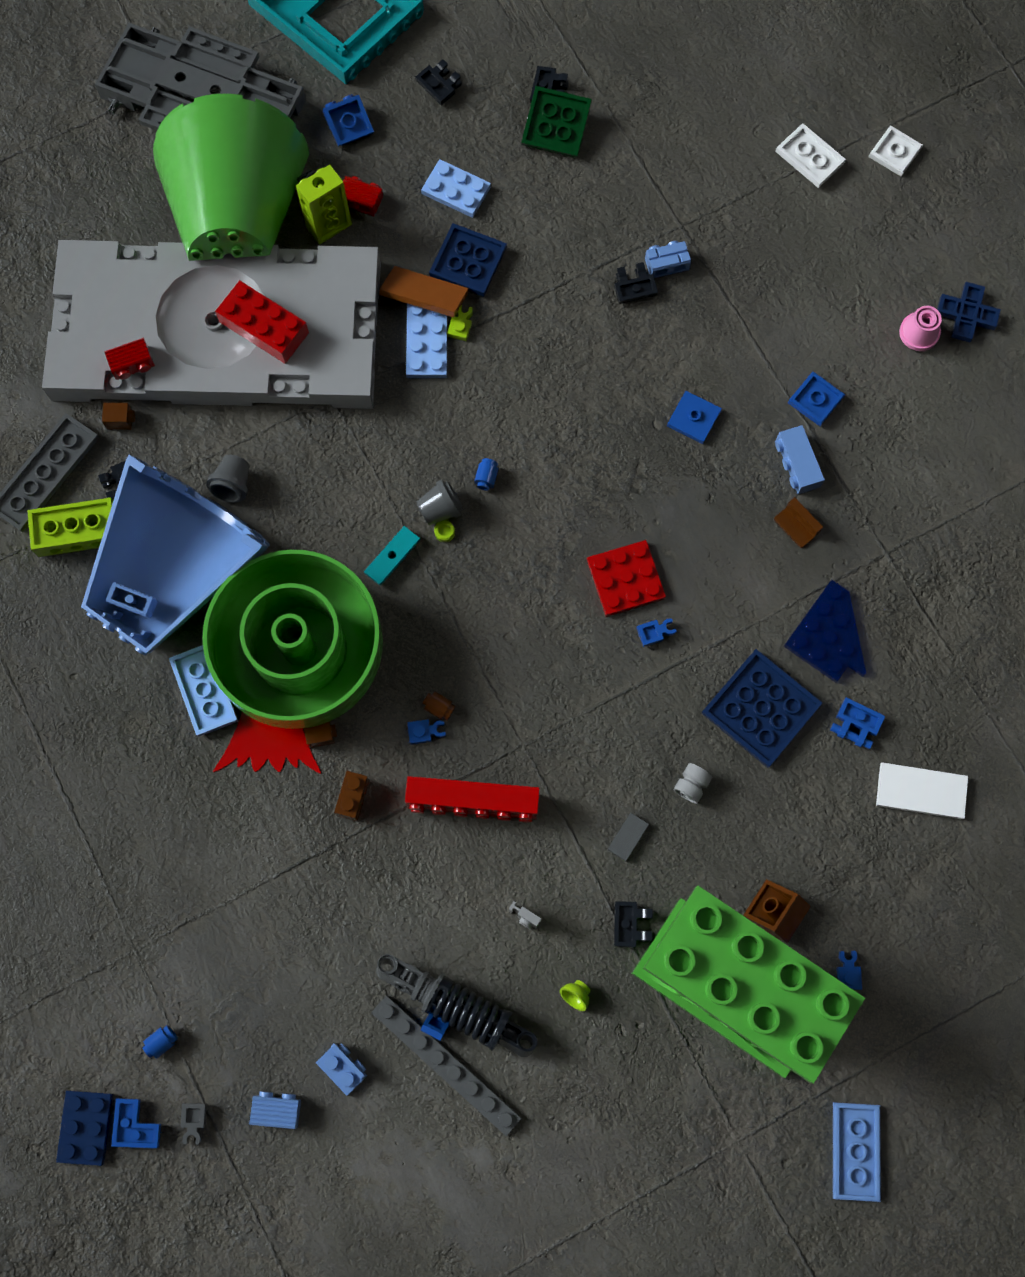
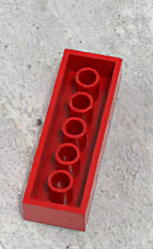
M407 776L405 804L413 813H424V810L433 811L432 814L445 815L446 812H453L454 816L467 817V814H475L476 818L489 819V816H497L498 820L502 821L519 818L520 822L532 823V819L537 820L540 787Z

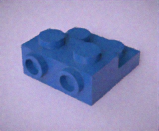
M348 95L343 98V101L338 103L336 101L330 102L325 105L326 108H323L324 117L338 147L374 134L359 95Z

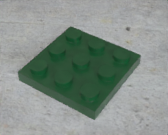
M535 86L521 144L578 158L592 99Z

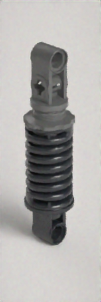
M385 954L379 958L376 968L377 976L401 992L411 995V1000L421 1002L423 1004V1013H432L436 1019L442 1016L441 1020L443 1023L449 1022L452 1028L457 1026V1030L459 1032L464 1030L466 1036L472 1034L474 1040L479 1039V1042L490 1048L489 1050L491 1051L499 1044L520 1057H529L536 1048V1036L510 1021L512 1011L506 1009L499 1010L497 1004L491 1007L490 1000H486L483 1004L484 998L482 996H478L475 1000L476 993L471 992L468 995L469 990L466 987L459 992L461 985L456 983L452 988L453 980L446 977L443 973L436 979L430 976L429 972L425 971L423 973L416 967L397 959L393 955ZM383 964H390L393 969L391 971H384L381 966ZM527 1040L531 1044V1048H523L520 1041Z

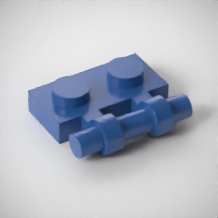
M846 697L836 716L843 723L841 726L833 723L830 731L837 733V736L842 739L845 737L855 742L854 745L858 747L863 746L870 749L873 742L866 739L868 733L873 736L877 735L885 716ZM852 725L860 729L859 735L848 730L849 726Z

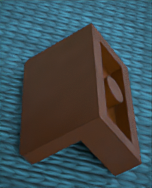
M795 497L774 518V521L800 548H803L815 538L823 528Z

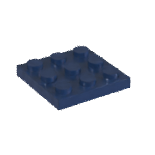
M452 223L429 271V276L466 287L468 291L484 297L505 253L507 243Z

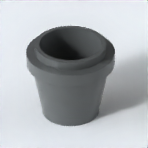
M225 455L214 473L210 474L207 479L206 486L210 493L225 502L235 503L244 500L248 493L249 463L239 456Z
M442 479L437 481V485L416 501L421 514L429 526L453 517L457 519L462 516L461 511L464 509L448 481L444 482Z

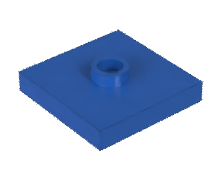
M812 371L789 399L788 404L818 426H821L842 401L845 394Z
M685 391L667 423V427L703 444L722 408Z

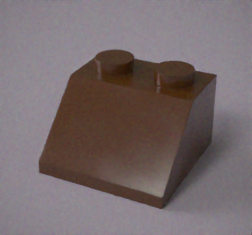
M766 879L743 916L775 938L788 944L811 906L799 894Z

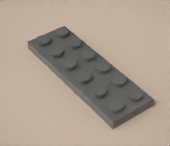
M65 413L0 492V518L23 533L29 525L27 510L43 508L100 438L98 434Z

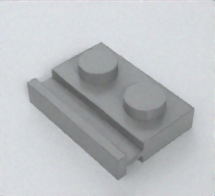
M513 901L509 912L511 914L513 911L518 913L519 923L529 930L532 927L536 929L541 922V918L523 906L519 909L516 907V902Z

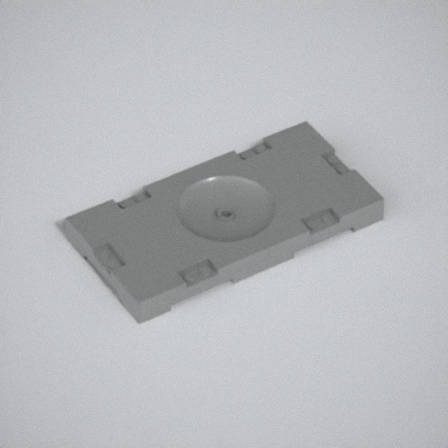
M58 240L52 294L55 301L51 332L48 331L42 389L51 401L92 402V399L171 401L172 404L252 406L253 403L332 405L333 408L373 409L377 308L381 267L378 247L318 246V250L279 249L278 245H273L272 251L268 256L235 258L232 254H225L223 259L189 261L183 243L158 242V246L120 245L119 241ZM239 280L306 322L309 334L286 364L219 322L215 311ZM144 337L155 366L151 367L147 372H138L131 374L127 379L116 380L110 370L104 351Z

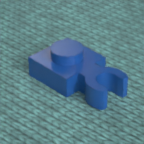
M671 618L666 619L661 625L658 624L657 620L638 625L636 629L643 647L662 642L664 634L667 636L674 635L676 629L668 630L666 628V625L671 624L673 620Z
M429 719L407 722L410 745L432 742L431 736L434 735L437 738L446 737L445 732H437L439 726L445 725L444 721H437L433 725H429Z
M840 951L839 960L843 963V967H837V979L853 990H862L861 967H854V962L857 960V952L851 951V959L847 960L844 956V951Z

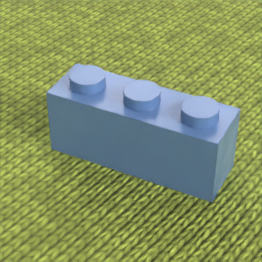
M803 425L779 432L775 446L777 451L781 452L783 456L782 463L784 469L789 471L792 488L796 489L797 494L820 488L825 479Z

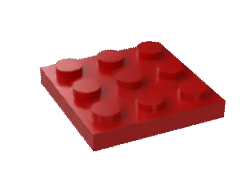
M646 540L587 557V563L606 617L666 598Z

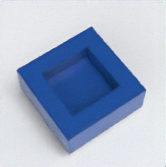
M430 1013L423 1023L421 1031L441 1041L449 1026V1022L443 1023L441 1020L442 1016L436 1019Z

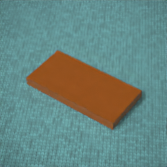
M397 266L393 267L379 291V295L450 317H455L468 294V288Z

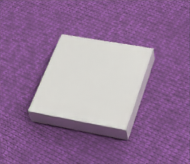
M890 125L869 154V158L902 177L923 145Z

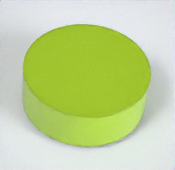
M445 520L438 522L434 528L436 539L440 542L451 541L455 536L454 525Z

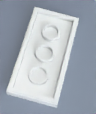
M881 763L876 806L964 819L968 776Z

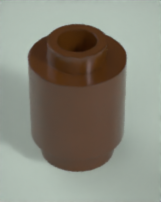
M436 691L433 694L428 693L423 701V704L426 705L424 710L441 720H448L456 707L452 704L451 700Z

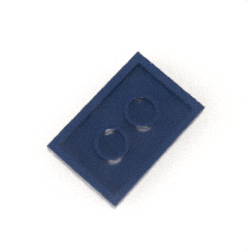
M71 1090L65 1092L56 1158L57 1163L104 1165L113 1099L112 1093Z

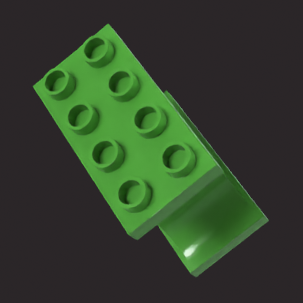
M698 885L694 888L687 901L682 898L678 900L631 973L782 1078H786L790 1070L813 1084L865 1000V997Z

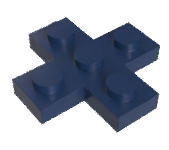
M965 282L961 298L945 294L940 296L937 310L942 317L955 320L951 338L970 343L976 326L995 330L997 327L1001 309L981 304L985 286Z

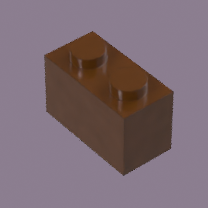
M346 771L334 811L336 816L358 822L370 781L368 776Z

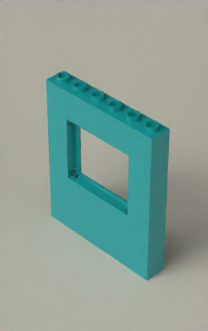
M248 0L249 5L344 84L354 80L363 68L368 67L376 56L381 55L390 43L395 42L397 37L424 13L423 0H375L383 7L350 38L342 43L309 16L325 0Z

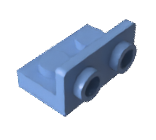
M334 1043L316 1064L348 1096L367 1077L364 1073L366 1068L359 1060L354 1062L348 1056L351 1052L343 1043L340 1045Z

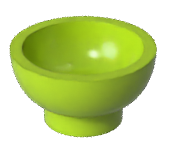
M576 980L575 983H568L560 989V995L570 1006L579 1011L587 1009L590 989L585 983Z

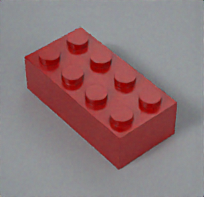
M240 280L215 311L221 324L284 364L287 363L309 334L304 320Z

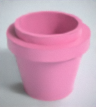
M922 306L916 312L909 314L900 326L899 334L902 342L910 349L916 351H926L934 347L941 335L940 324L942 318L940 312L932 306Z

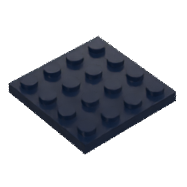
M755 649L706 706L702 714L764 766L769 768L821 706L822 702Z

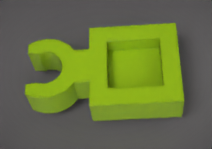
M461 305L457 312L458 317L455 316L451 319L447 337L467 341L472 321L468 320L472 316V307H469L467 313H463Z

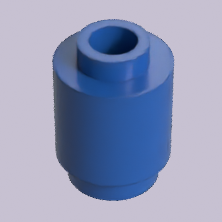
M484 458L479 463L474 480L477 488L485 491L494 488L499 470L497 467L498 463L495 460Z
M168 1025L164 1028L160 1027L143 1041L145 1045L143 1050L149 1058L154 1056L158 1059L175 1045L174 1042L178 1037Z

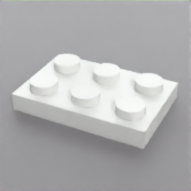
M803 123L775 151L818 188L846 161L843 156Z

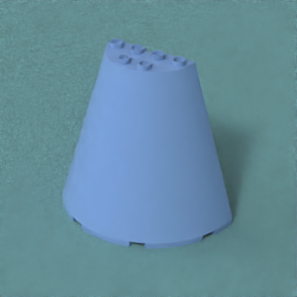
M128 455L81 607L87 611V616L97 621L100 620L103 622L102 626L111 632L118 631L119 638L128 644L131 642L136 646L135 650L137 652L147 655L208 603L229 576L233 575L249 561L261 556L270 544L256 530L250 529L247 523L208 497H203L194 488L159 468L151 467L145 461ZM116 582L157 598L158 602L152 617L147 618L106 602L112 583Z

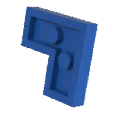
M116 1099L111 1147L159 1148L161 1124L139 1123L141 1099Z

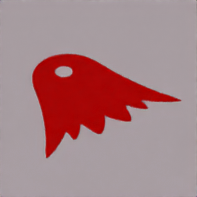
M243 712L226 751L213 772L224 768L236 758H238L237 767H240L250 757L254 772L258 771L265 764L267 758L273 768L280 772L287 757L295 768H298L299 759L306 766L321 774L306 743L303 728L274 727L259 722Z

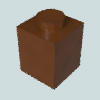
M103 403L102 423L106 429L131 430L132 423L135 422V412L128 403Z
M331 721L318 726L304 728L306 743L309 748L335 744L334 737H337L336 725H332Z

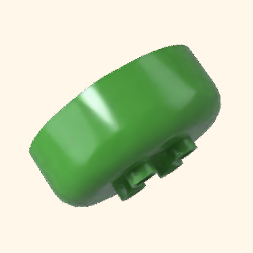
M281 550L249 561L233 575L229 576L219 587L209 605L203 625L204 656L216 684L243 713L259 722L274 727L291 729L309 728L340 717L365 695L377 674L382 656V628L376 607L367 588L354 572L331 557L313 551Z

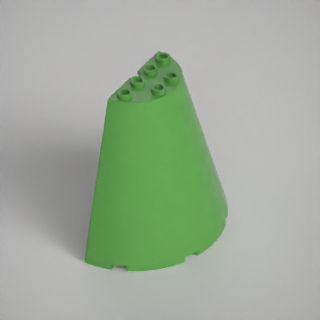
M211 94L194 98V102L185 106L184 104L179 105L164 118L158 127L153 145L154 162L188 260L223 259L225 254H232L235 258L270 255L296 190V185L298 184L297 177L301 176L309 157V148L304 135L297 130L294 121L278 108L256 98L255 102L243 99V95Z

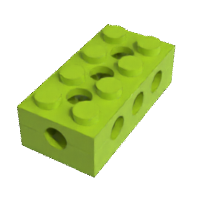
M331 165L320 168L315 174L302 179L296 185L306 227L319 245L352 225L344 183Z
M112 498L27 510L31 550L38 557L99 548L113 504Z

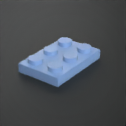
M439 159L422 187L421 194L473 218L490 190L491 183Z

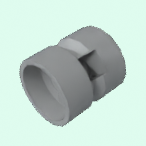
M689 763L683 772L684 779H679L673 790L682 798L697 804L703 795L702 788H707L713 777L701 767Z

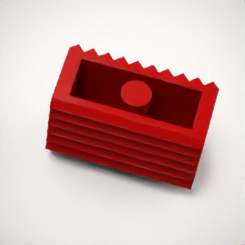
M345 176L343 183L348 207L358 212L375 216L383 199L382 188L376 183H365L356 176L352 178Z
M144 337L104 351L110 370L116 380L127 379L131 374L138 372H147L151 367L155 366Z

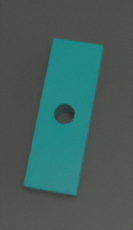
M403 526L366 568L364 574L381 586L419 543L420 538ZM390 555H396L393 559L389 558Z

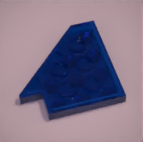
M831 579L784 647L836 683L847 667L862 677L866 674L850 593Z

